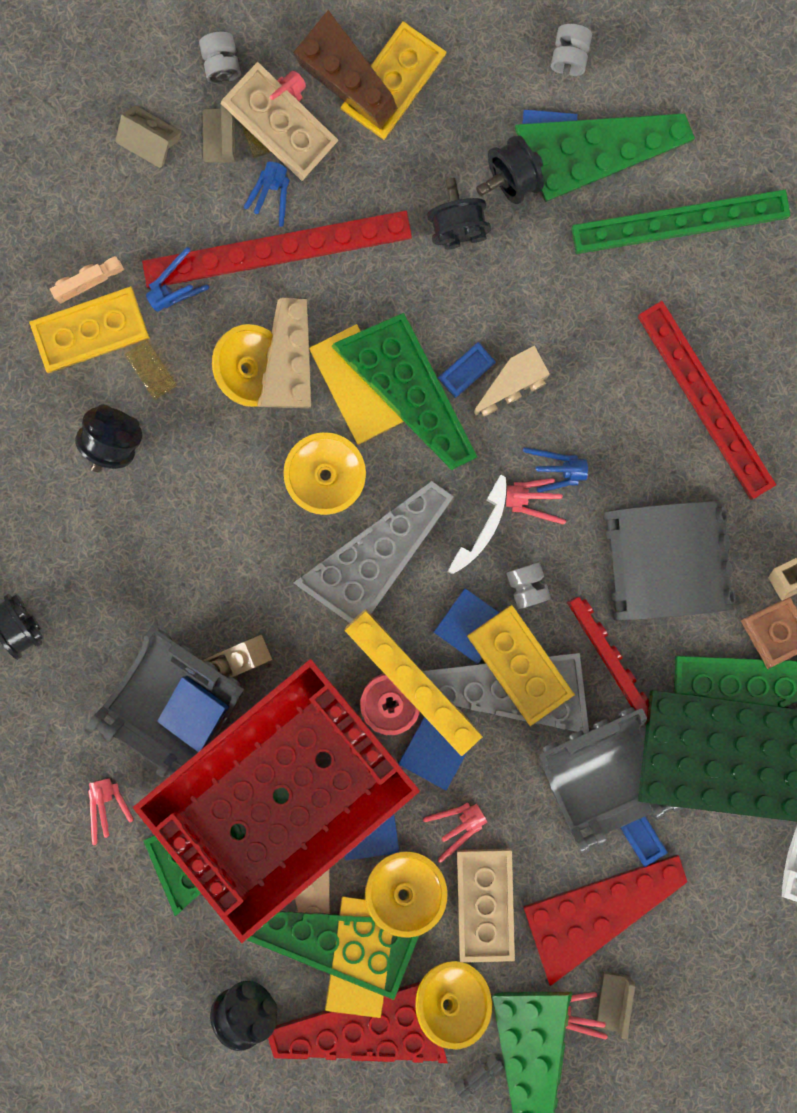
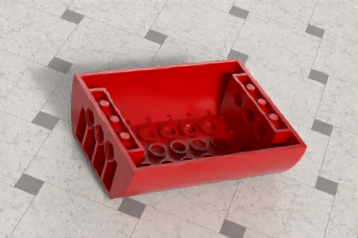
M310 659L132 808L242 944L417 795L420 790L329 679ZM320 752L329 753L332 758L330 766L326 768L319 767L316 763L317 754ZM280 787L285 788L289 793L288 801L282 804L276 802L273 797L274 791ZM234 824H242L246 828V835L243 839H235L231 835V828Z

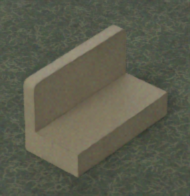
M135 105L121 115L115 141L122 147L161 168L165 164L168 149L178 142L181 131Z
M221 105V109H204L202 111L203 161L205 163L235 162V117L223 105Z
M603 971L596 1021L605 1022L606 1024L604 1028H596L617 1031L622 1039H627L635 991V983L630 975Z

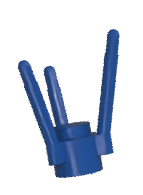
M269 161L266 164L265 170L261 171L259 180L249 195L244 208L248 209L262 185H264L254 209V213L259 214L268 190H278L281 187L279 226L283 227L287 187L290 180L285 177L286 167Z
M186 247L157 280L149 284L151 291L146 293V297L155 311L159 312L177 302L209 289L207 284L193 289L192 285H188L172 292L168 285L161 286L162 282L190 252L189 247Z
M523 448L525 453L567 461L563 463V466L536 467L538 472H563V477L568 478V480L538 487L537 492L549 491L569 485H578L579 480H587L588 464L586 459H578L577 455L568 456L538 449Z

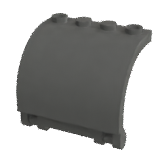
M723 502L670 504L604 512V520L608 522L606 539H611L616 593H611L612 601H615L616 612H613L614 620L684 616L733 610L735 592L731 588L730 580L733 568L728 559L730 539L726 534L727 510L723 507Z
M151 627L144 636L142 648L133 665L110 698L91 718L87 727L93 731L97 729L103 733V738L109 742L115 737L159 767L156 774L162 778L164 776L168 778L176 771V769L171 767L173 763L181 767L198 753L157 722L181 678L187 675L229 706L209 743L215 739L229 718L244 689L241 688L240 683L230 676L226 678L219 673L216 666L208 661L203 662L195 657L194 652L187 646H179L173 642L168 633L163 630L157 631ZM105 717L112 720L113 723L110 725L107 722H105Z
M634 707L626 709L618 714L619 719L609 722L608 719L602 720L594 724V730L586 734L583 733V730L568 736L569 741L562 745H558L557 742L549 744L542 748L543 753L539 755L547 781L581 854L588 852L589 848L596 844L601 846L607 843L605 834L653 813L656 820L664 817L666 812L671 810L675 812L682 809V807L638 801L646 732L645 722L647 720L642 708L636 711ZM590 826L593 834L583 838L580 831Z

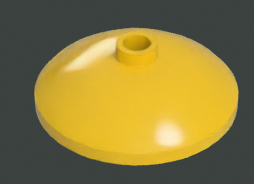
M251 324L234 327L222 335L213 351L212 370L219 388L228 398L243 406L257 407L258 399L262 394L263 373H266L267 353L273 337L271 331L264 327ZM242 365H245L248 368L247 373H244L242 371Z
M324 432L309 435L300 440L291 449L284 465L286 489L291 498L301 508L311 513L330 515L341 512L358 499L364 488L366 468L363 457L352 442L340 435ZM324 470H328L331 473L330 479L323 480L321 473Z
M399 852L389 855L373 868L368 877L365 888L367 909L374 922L391 935L398 937L422 935L439 922L445 911L447 886L443 874L436 864L421 854ZM400 890H405L407 892V898L405 900H401L399 898L398 894Z
M457 961L444 962L432 968L422 979L416 995V1015L422 1031L433 1043L447 1049L466 1048L481 1038L489 1025L492 1013L491 993L483 976L474 967ZM445 1000L449 1002V1005L446 1010L443 1007V1002Z

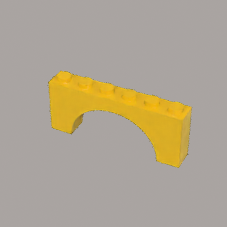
M366 608L345 627V632L461 756L482 738L474 724L422 672Z

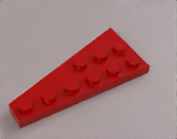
M674 855L653 862L646 867L641 866L523 906L549 985L552 986L686 884L688 881L679 856Z
M421 982L399 988L394 1000L384 996L381 1018L325 1010L276 1025L274 1032L268 1038L273 1057L279 1059H308V1057L336 1060V1058L351 1059V1061L394 1062L395 1060H413L414 1063L438 1061V1063L448 1064L445 1049L433 1043L425 1035L417 1019L416 995Z

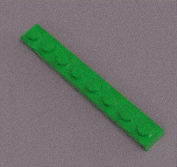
M785 189L576 224L572 226L571 230L575 253L581 254L788 219L791 215Z

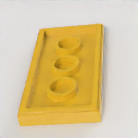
M402 21L371 64L373 70L393 95L398 109L381 129L377 128L346 102L341 106V110L385 140L443 60L446 51Z
M131 286L29 321L47 373L150 338Z
M356 324L310 347L309 350L357 445L404 421L331 347L333 343L361 332Z
M513 605L508 606L467 635L529 726H532L575 696Z
M342 896L339 915L371 917L365 899ZM339 921L337 930L339 946L334 951L332 969L385 990L387 971L383 974H375L368 966V959L372 953L382 951L388 957L390 955V948L383 946L379 941L378 935L381 928L375 923V930L370 936L360 937L354 931L353 921H350V926L344 925V921ZM357 922L356 929L361 934H367L372 929V923ZM383 931L381 936L383 942L391 944L392 935ZM350 941H358L365 950L364 958L357 964H350L343 957V948ZM351 944L347 947L345 954L349 960L356 961L361 957L362 950L359 945ZM381 954L375 955L371 960L372 968L376 971L384 970L387 966L386 957ZM330 974L325 1010L381 1018L384 996Z

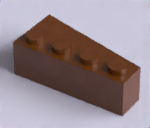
M327 10L293 53L302 68L377 128L381 129L398 109L393 95L330 11Z

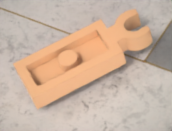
M114 256L102 265L90 264L84 266L79 270V274L71 278L64 277L55 283L56 286L50 288L54 299L61 304L102 283L108 277L124 271L120 260Z

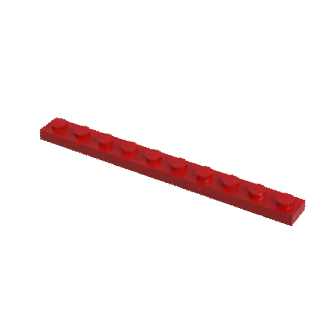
M407 210L191 251L162 282L161 286L412 239ZM179 254L142 261L148 289H151L149 284L157 280Z

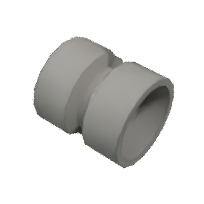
M564 24L558 28L555 42L557 48L554 49L551 62L553 71L563 74L564 64H571L569 75L580 76L585 73L588 59L586 52L590 49L592 39L591 30L577 24Z
M213 32L200 39L199 45L202 58L205 60L204 68L208 82L219 84L223 83L222 80L229 78V81H233L241 76L238 57L235 56V42L231 33Z
M540 562L506 573L510 587L516 589L513 596L517 609L551 599L547 584L541 581L544 578Z

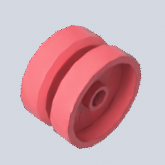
M384 673L372 678L365 686L360 700L361 714L366 724L375 732L384 735H398L409 730L417 721L420 713ZM392 697L393 701H396L394 707L386 706L387 698Z

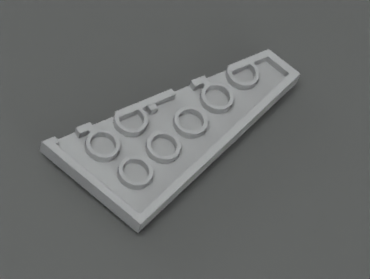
M431 481L293 583L349 623L365 608L372 614L454 496Z
M580 653L548 656L575 696L537 721L536 724L576 732L583 730L584 734L588 733L589 726ZM486 663L422 671L457 707L526 721Z

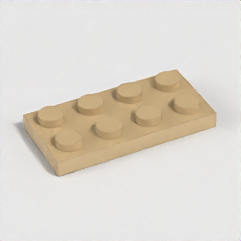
M257 62L222 99L220 104L303 181L339 140L287 90L274 100H271L270 95L282 85Z
M457 850L460 962L515 961L512 850Z

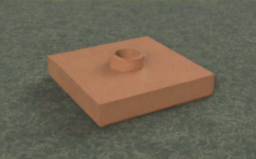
M790 597L741 620L767 669L797 655V608Z

